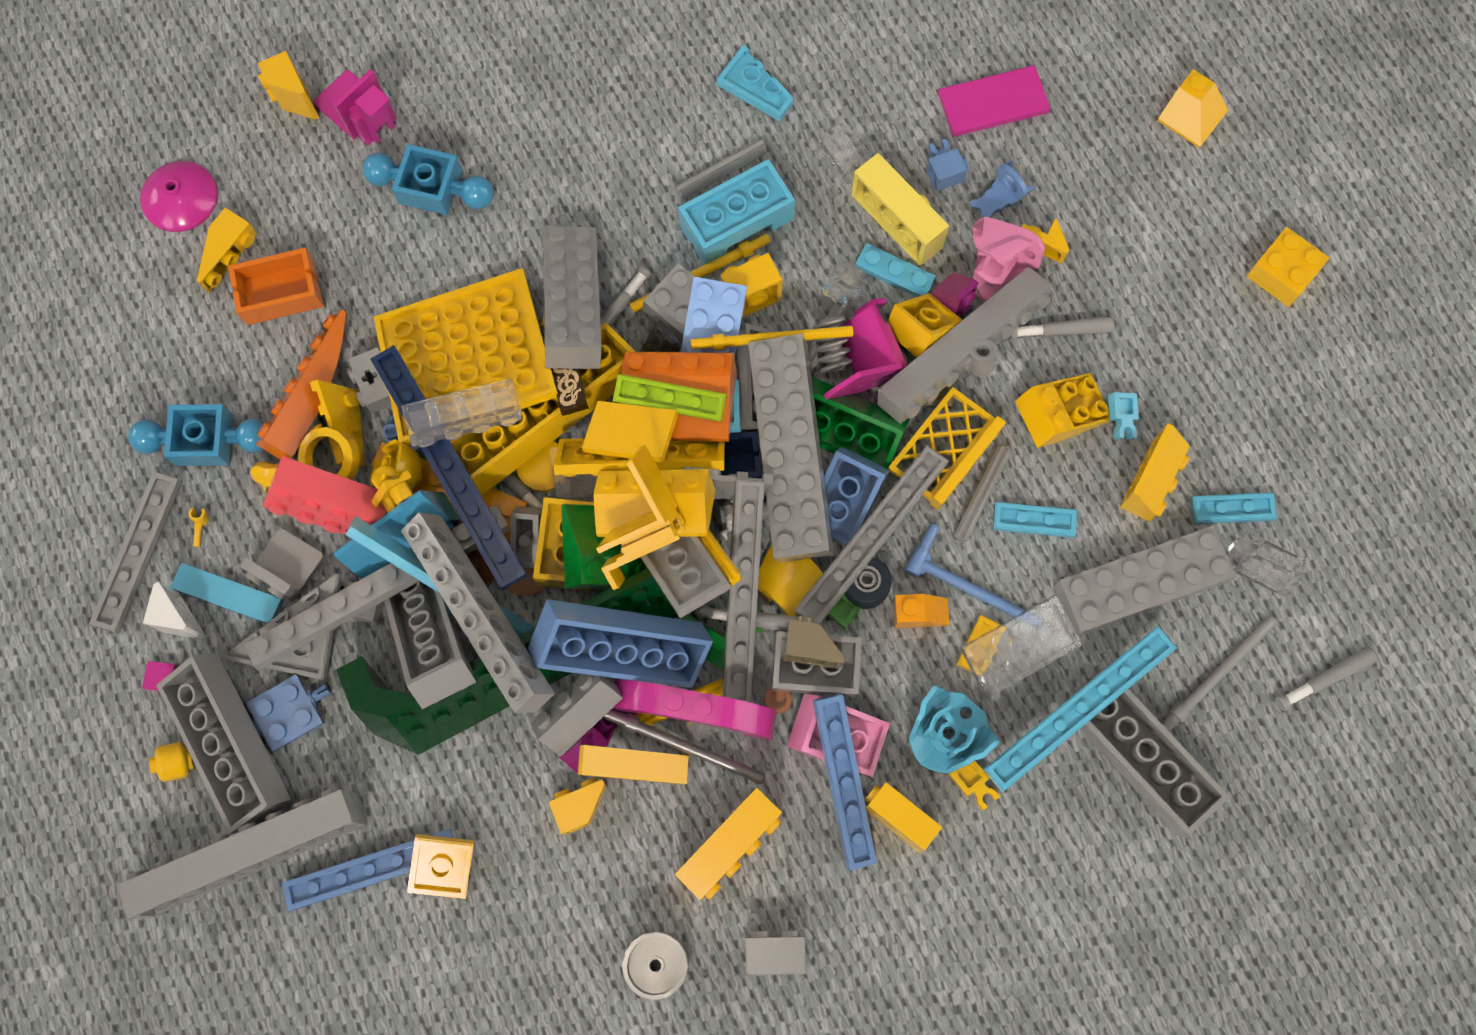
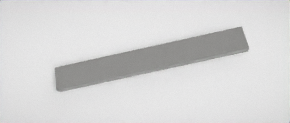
M926 445L795 608L794 613L797 616L810 617L814 619L813 623H822L943 471L949 460Z
M735 479L730 560L740 572L742 579L734 586H730L731 589L728 590L722 697L751 703L765 481Z

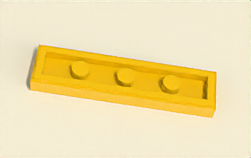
M581 745L578 775L684 785L687 784L689 756Z

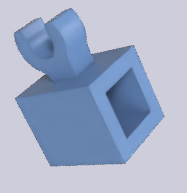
M942 139V150H937L933 143L929 145L931 158L928 159L926 171L936 192L964 182L969 169L966 158L964 156L961 157L957 148L948 151L949 143L946 139Z

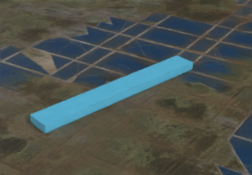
M354 517L347 529L346 536L439 592L412 550L359 517ZM499 605L518 636L535 628Z
M1157 626L983 770L999 790L1004 792L1176 650L1177 647Z

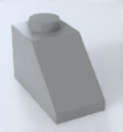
M517 506L511 513L510 545L523 568H534L542 508Z

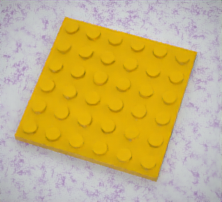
M523 268L373 316L380 352L395 345L446 434L557 398L556 394L558 392L551 368H545L544 339ZM389 393L399 443L401 445L404 443L408 446L418 443Z

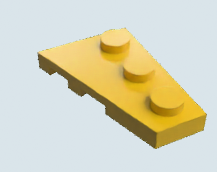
M318 379L310 382L312 391H317L321 405L318 406L320 415H325L329 427L344 430L352 439L356 440L360 454L359 468L365 466L360 402L356 395V392H359V390ZM328 437L336 462L342 465V449L333 438Z

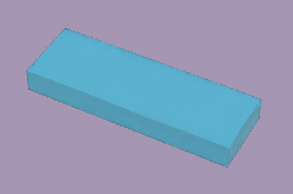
M1274 492L1192 496L1190 498L1193 524L1275 521L1277 519Z
M995 502L993 530L1069 538L1076 537L1077 510Z

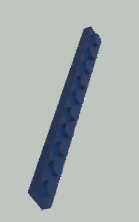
M393 345L370 358L500 588L504 591L527 577L526 571L398 349Z

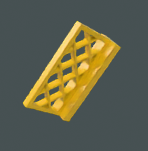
M952 387L888 469L900 479L904 472L897 468L902 460L913 459L914 461L920 453L916 452L915 446L918 440L929 439L930 447L935 450L934 438L948 437L950 450L936 452L942 456L951 455L952 466L950 469H943L940 474L945 475L941 480L939 476L935 479L936 487L932 492L927 490L923 494V497L930 501V505L939 510L1000 433L1006 421L999 416L993 417ZM952 397L962 403L963 412L949 413L947 403ZM944 408V414H939ZM979 415L987 422L982 428L970 429L968 416ZM964 417L966 430L952 431L950 418ZM945 419L947 432L933 433L931 425L933 420ZM928 428L929 434H923L925 430ZM977 433V435L972 440L971 434ZM967 435L968 446L962 449H954L952 436ZM912 448V454H907ZM955 454H961L956 460Z

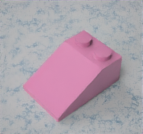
M804 693L787 748L824 760L813 700L823 697ZM845 706L858 771L861 774L873 777L890 723Z

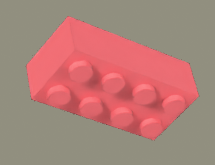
M284 456L279 461L262 507L268 508L274 514H286L295 517L301 523L315 524L323 527L328 532L345 535L355 516L373 525L385 516L386 513L384 505L376 508L372 503V499L378 489Z

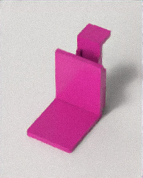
M371 69L360 79L351 71L346 70L313 100L314 106L353 140L360 136L361 140L368 146L373 141L377 144L381 141L377 132L382 129L381 126L383 124L391 130L395 128L393 122L397 118L390 105V100L383 92L374 71Z
M885 298L870 300L854 311L855 317L842 325L853 327V337H848L849 341L842 344V346L848 347L851 350L846 355L852 359L850 364L855 374L823 394L826 400L864 392L872 387H879L891 380L894 374H898L908 366L889 323L884 322L879 308L887 303Z

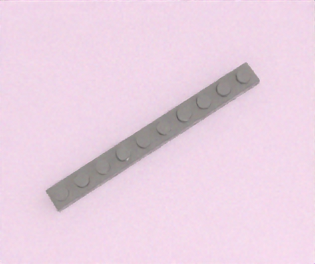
M494 505L489 508L503 533L505 534L510 531L497 506ZM464 523L451 529L452 534L466 555L478 549ZM390 563L247 642L244 646L253 666L259 671L419 582V580Z

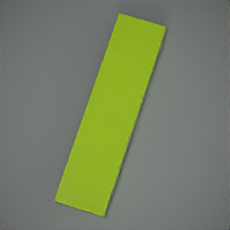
M618 374L613 401L629 405L676 410L677 414L722 422L727 394Z

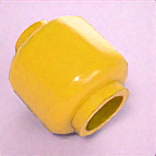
M183 742L159 745L155 749V756L149 757L151 774L157 773L160 781L167 782L186 778L190 770L194 769V761L186 745Z

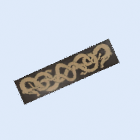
M542 325L541 331L545 344L544 325ZM551 368L562 416L589 409L580 370L578 368Z

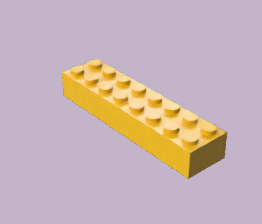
M606 322L601 325L602 348L600 369H579L589 409L562 416L558 399L554 398L468 426L450 439L481 495L485 494L595 409L597 401L605 402L614 395L617 376L622 373L625 352L636 351Z

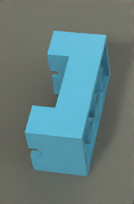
M767 159L679 206V223L682 231L689 242L693 243L695 252L705 265L728 253V247L767 226L774 231L794 220L795 199L770 160Z

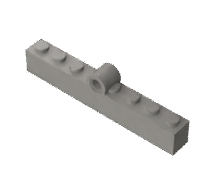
M1027 267L878 389L877 405L901 424L907 418L911 419L916 416L925 403L934 401L943 388L953 385L958 376L965 370L977 376L989 375L995 366L996 344L1002 339H1008L1015 327H1018L1020 324H1026L1034 312L1038 309L1042 310L1048 305L1051 299L1052 284L1030 267Z

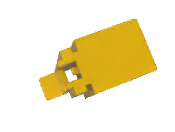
M646 445L638 448L627 461V465L652 511L610 530L596 548L598 553H601L619 544L622 545L621 553L609 558L601 568L613 590L620 588L625 580L619 566L679 540L680 536L678 534L685 531L683 526L685 522L680 512L677 513L676 511L678 505Z

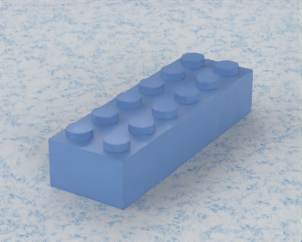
M547 599L529 643L528 650L536 668L692 688L713 641L701 622Z

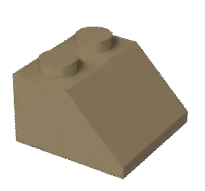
M796 616V620L790 619L783 661L834 669L842 667L845 657L820 624L813 623V618Z

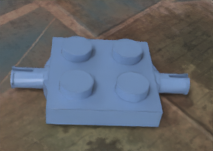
M295 674L246 702L253 716L254 727L258 735L265 738L272 752L281 749L324 724L318 711L317 701L331 694L326 684L311 692L304 686L300 676Z

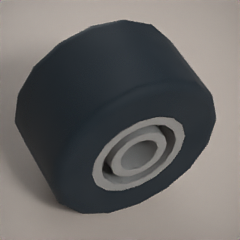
M873 557L845 592V597L852 604L864 610L879 606L890 592L892 584L890 570L884 562Z

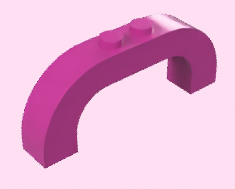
M613 679L623 699L612 710L634 715L635 713H644L737 731L743 733L744 736L772 741L777 711L771 708L737 699L659 684Z

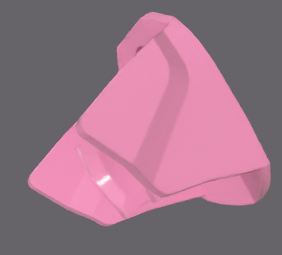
M983 217L976 221L973 226V239L978 253L973 279L979 282L976 291L983 302H986L1027 267H1030L1032 270L1040 267L1045 246L1037 235L1022 227L989 217Z

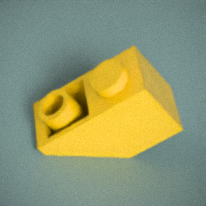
M594 777L582 782V788L571 792L570 788L554 794L555 799L549 801L561 835H567L592 823L607 788L604 780L597 781V778Z

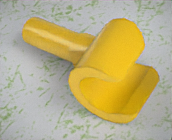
M191 508L188 514L189 518L194 522L193 547H200L203 526L209 521V515L202 508L201 516L196 518L197 511Z

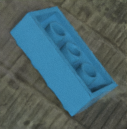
M419 490L372 526L412 550L401 530L419 512L441 515L450 530L461 519L445 493ZM353 539L333 553L340 562L361 579L390 564V562Z

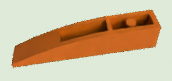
M342 309L335 315L332 313L328 315L322 325L325 328L321 336L318 334L310 344V348L313 350L309 357L305 355L296 369L300 372L297 377H292L284 387V391L287 392L283 400L278 399L270 411L273 414L269 423L265 421L257 432L260 439L256 445L279 459L282 456L287 458L293 457L319 412L318 406L321 405L317 391H312L310 382L317 379L329 383L332 381L344 333L346 312Z

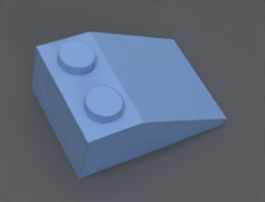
M844 447L839 448L835 452L824 476L831 536L833 539L847 545L864 524L890 470Z

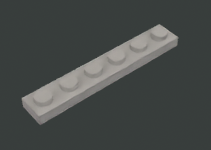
M157 472L152 473L91 617L90 625L119 634L182 483L179 479Z

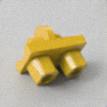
M382 466L374 471L372 482L378 488V491L373 497L372 503L376 508L384 505L389 513L413 495V492L407 485L412 477L408 470L404 471L398 479L396 472L390 467Z

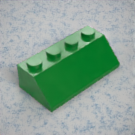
M812 376L820 448L835 454L839 448L844 447L888 469L910 419L907 418L903 423L899 424L880 406L854 394L826 400L823 394L835 386Z

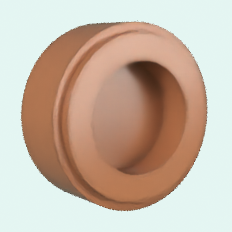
M772 687L766 691L764 696L765 707L777 711V714L786 712L792 703L790 692L772 691Z

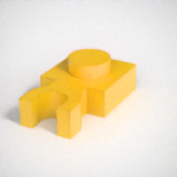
M976 761L948 774L966 797L972 793L975 795L976 803L982 811L988 807L983 802L985 794H989L994 801L1000 797L995 790L988 788L984 784L990 778Z

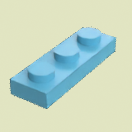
M868 243L863 248L854 267L915 297L928 294L936 280V275Z

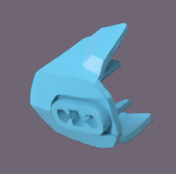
M934 685L921 702L920 713L909 736L912 753L919 765L934 772L947 774L967 766L975 760L985 758L1000 743L996 734L989 729L986 713L963 693L947 692L939 685ZM961 709L969 711L970 716L968 719H963L960 716ZM943 730H952L951 739L943 736Z

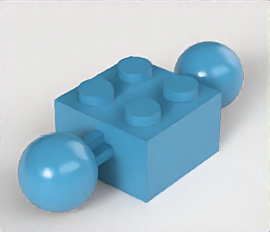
M410 144L406 146L400 166H396L394 161L384 153H373L365 159L362 167L366 180L375 186H385L394 181L391 190L399 204L448 215L454 195L460 196L463 202L472 209L487 207L494 196L491 183L484 177L471 176L465 181L459 180L462 168L457 155Z
M223 404L169 405L166 429H163L155 421L140 420L130 428L128 440L133 449L143 454L154 453L165 445L164 457L176 466L230 465L231 444H238L243 450L251 453L264 450L256 445L260 439L257 432L264 421L251 418L243 421L238 428H233V414Z

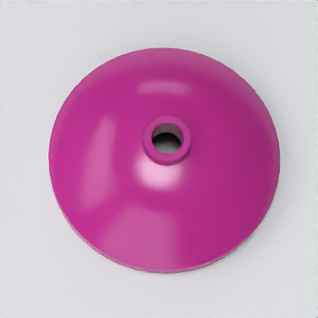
M189 161L170 162L156 169L146 179L140 194L141 208L146 218L154 226L169 232L191 230L202 224L213 212L218 198L217 185L212 175L199 164Z

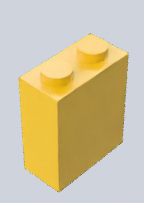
M888 783L883 784L881 787L876 784L864 799L868 803L866 811L918 853L925 851L942 829V826Z

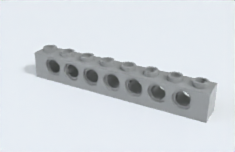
M419 512L401 530L402 534L513 712L532 713L538 711L555 694L540 669L536 668L531 655L442 516Z

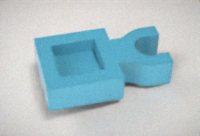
M1113 392L1108 394L1110 421H1116L1113 431L1114 439L1125 438L1124 430L1126 432V440L1137 438V430L1133 424V421L1139 420L1137 393Z

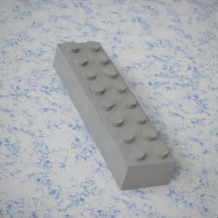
M803 334L749 342L764 474L773 475V485L766 489L774 559L780 563L834 555L807 342Z
M337 787L325 790L321 793V798L312 802L310 799L302 800L293 805L294 809L286 813H283V811L274 812L265 817L266 821L256 825L253 822L238 828L239 833L228 837V834L215 837L210 840L211 845L202 849L200 846L192 847L183 851V857L174 861L172 858L164 859L155 863V869L146 873L144 870H140L127 875V881L117 885L127 919L152 918L367 825L356 793L346 791L345 789L338 790Z

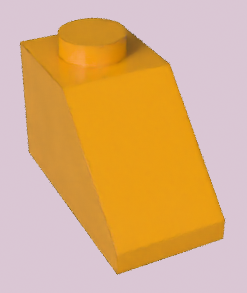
M927 594L895 595L892 601L894 628L950 626L948 598Z

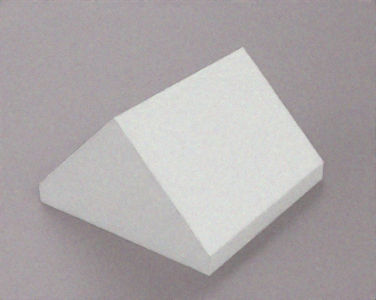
M159 581L153 584L143 624L167 634L197 639L206 637L180 593Z

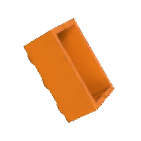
M306 247L228 266L231 286L235 290L233 297L236 313L246 325L324 307L320 285L317 283L319 279L315 260Z

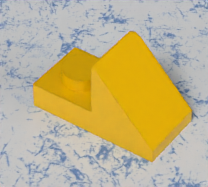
M1055 218L1048 234L1042 232L1036 226H1028L1023 223L1022 228L1031 231L1043 242L1045 246L1043 256L1062 264L1069 251V247L1057 218Z

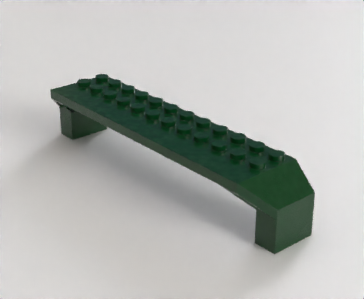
M710 520L709 530L719 543L712 521ZM648 568L624 580L620 588L613 590L611 587L580 603L582 605L661 617H678V614ZM535 628L518 636L528 652V646ZM362 656L336 669L351 710L374 735L417 755L510 706L480 657L470 662L476 683L424 709L420 707L411 693L406 694L386 689L384 682ZM540 669L549 685L571 674V672Z

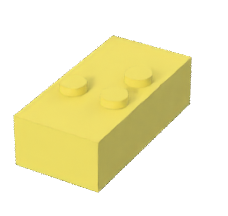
M879 153L854 172L851 196L919 266L923 265L943 248L949 225L930 206L928 199L922 194L919 195Z

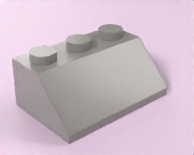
M580 674L577 680L565 692L560 693L545 711L537 715L531 725L537 739L559 756H562L623 697L613 678Z

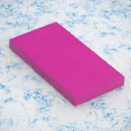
M1035 65L941 88L938 91L952 137L1049 113L1051 109Z

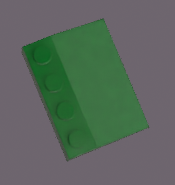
M562 504L565 589L607 590L611 588L601 568L609 558L621 553L622 545L619 544L598 553L596 548L605 537H597L594 506ZM640 557L619 566L625 580L647 568Z

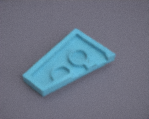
M744 44L719 75L716 85L780 122L793 105L794 98L775 77H771L764 70V65L752 57L749 53L750 50Z

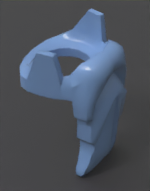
M1013 160L998 167V179L989 190L985 191L983 197L970 201V206L981 212L982 218H990L995 212H1001L1005 207L1017 204L1019 200L1037 187L1036 185L1027 186L1018 173L1011 168Z

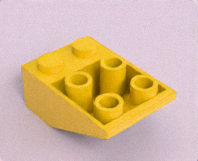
M1091 373L1033 386L1015 400L1037 448L1058 443L1110 422L1109 408Z

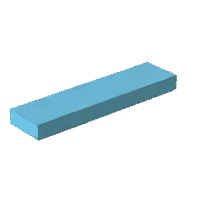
M181 563L170 588L264 623H269L278 615L284 601L276 596Z

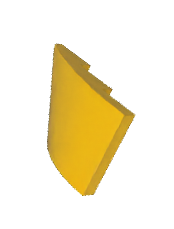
M771 544L759 569L758 590L768 604L774 600L784 615L797 616L794 613L795 608L820 579L823 572L811 558L779 563L774 559Z

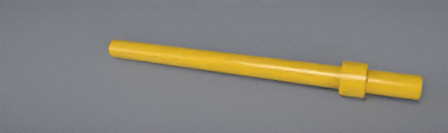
M765 233L749 242L746 240L738 244V248L690 273L694 277L703 278L741 257L745 259L753 255V251L770 243V238ZM649 294L629 303L633 313L642 309L643 301Z
M842 326L724 336L721 333L712 334V337L690 339L691 350L713 348V351L724 350L725 347L748 345L749 342L803 334L805 340L853 337V327Z

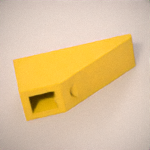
M226 207L208 228L197 282L208 293L212 288L217 287L221 283L222 276L228 270V266L238 262L240 254L245 248H249L254 243L255 236L257 235L250 223Z

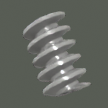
M845 316L815 320L819 321V324L812 327V329L842 327L838 323L845 320ZM848 337L814 340L823 342V345L816 348L817 352L825 354L818 359V362L826 363V366L819 370L820 373L851 369L845 366L851 363L852 359L844 357L851 350L848 347H842V344L849 341Z

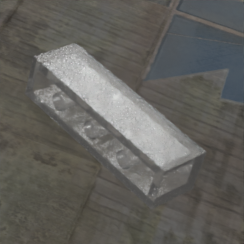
M512 379L401 405L412 447H426L438 440H454L461 437L462 434L470 432L482 433L489 430L490 427L498 425L510 426L518 420H522L521 406Z

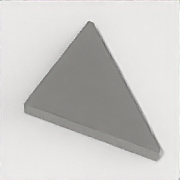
M336 573L332 575L327 581L310 591L294 605L284 610L261 629L240 642L232 650L222 655V660L253 666L244 644L340 591L342 574ZM334 629L265 668L321 680L326 679Z

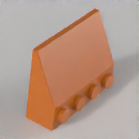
M625 352L622 375L727 394L722 422L678 414L671 440L729 442L737 379V368L733 353Z

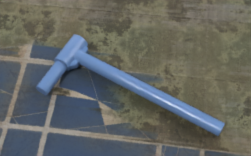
M930 523L919 546H916L904 569L906 573L918 577L927 572L1035 628L1039 626L1042 618L931 563L929 549L940 528Z

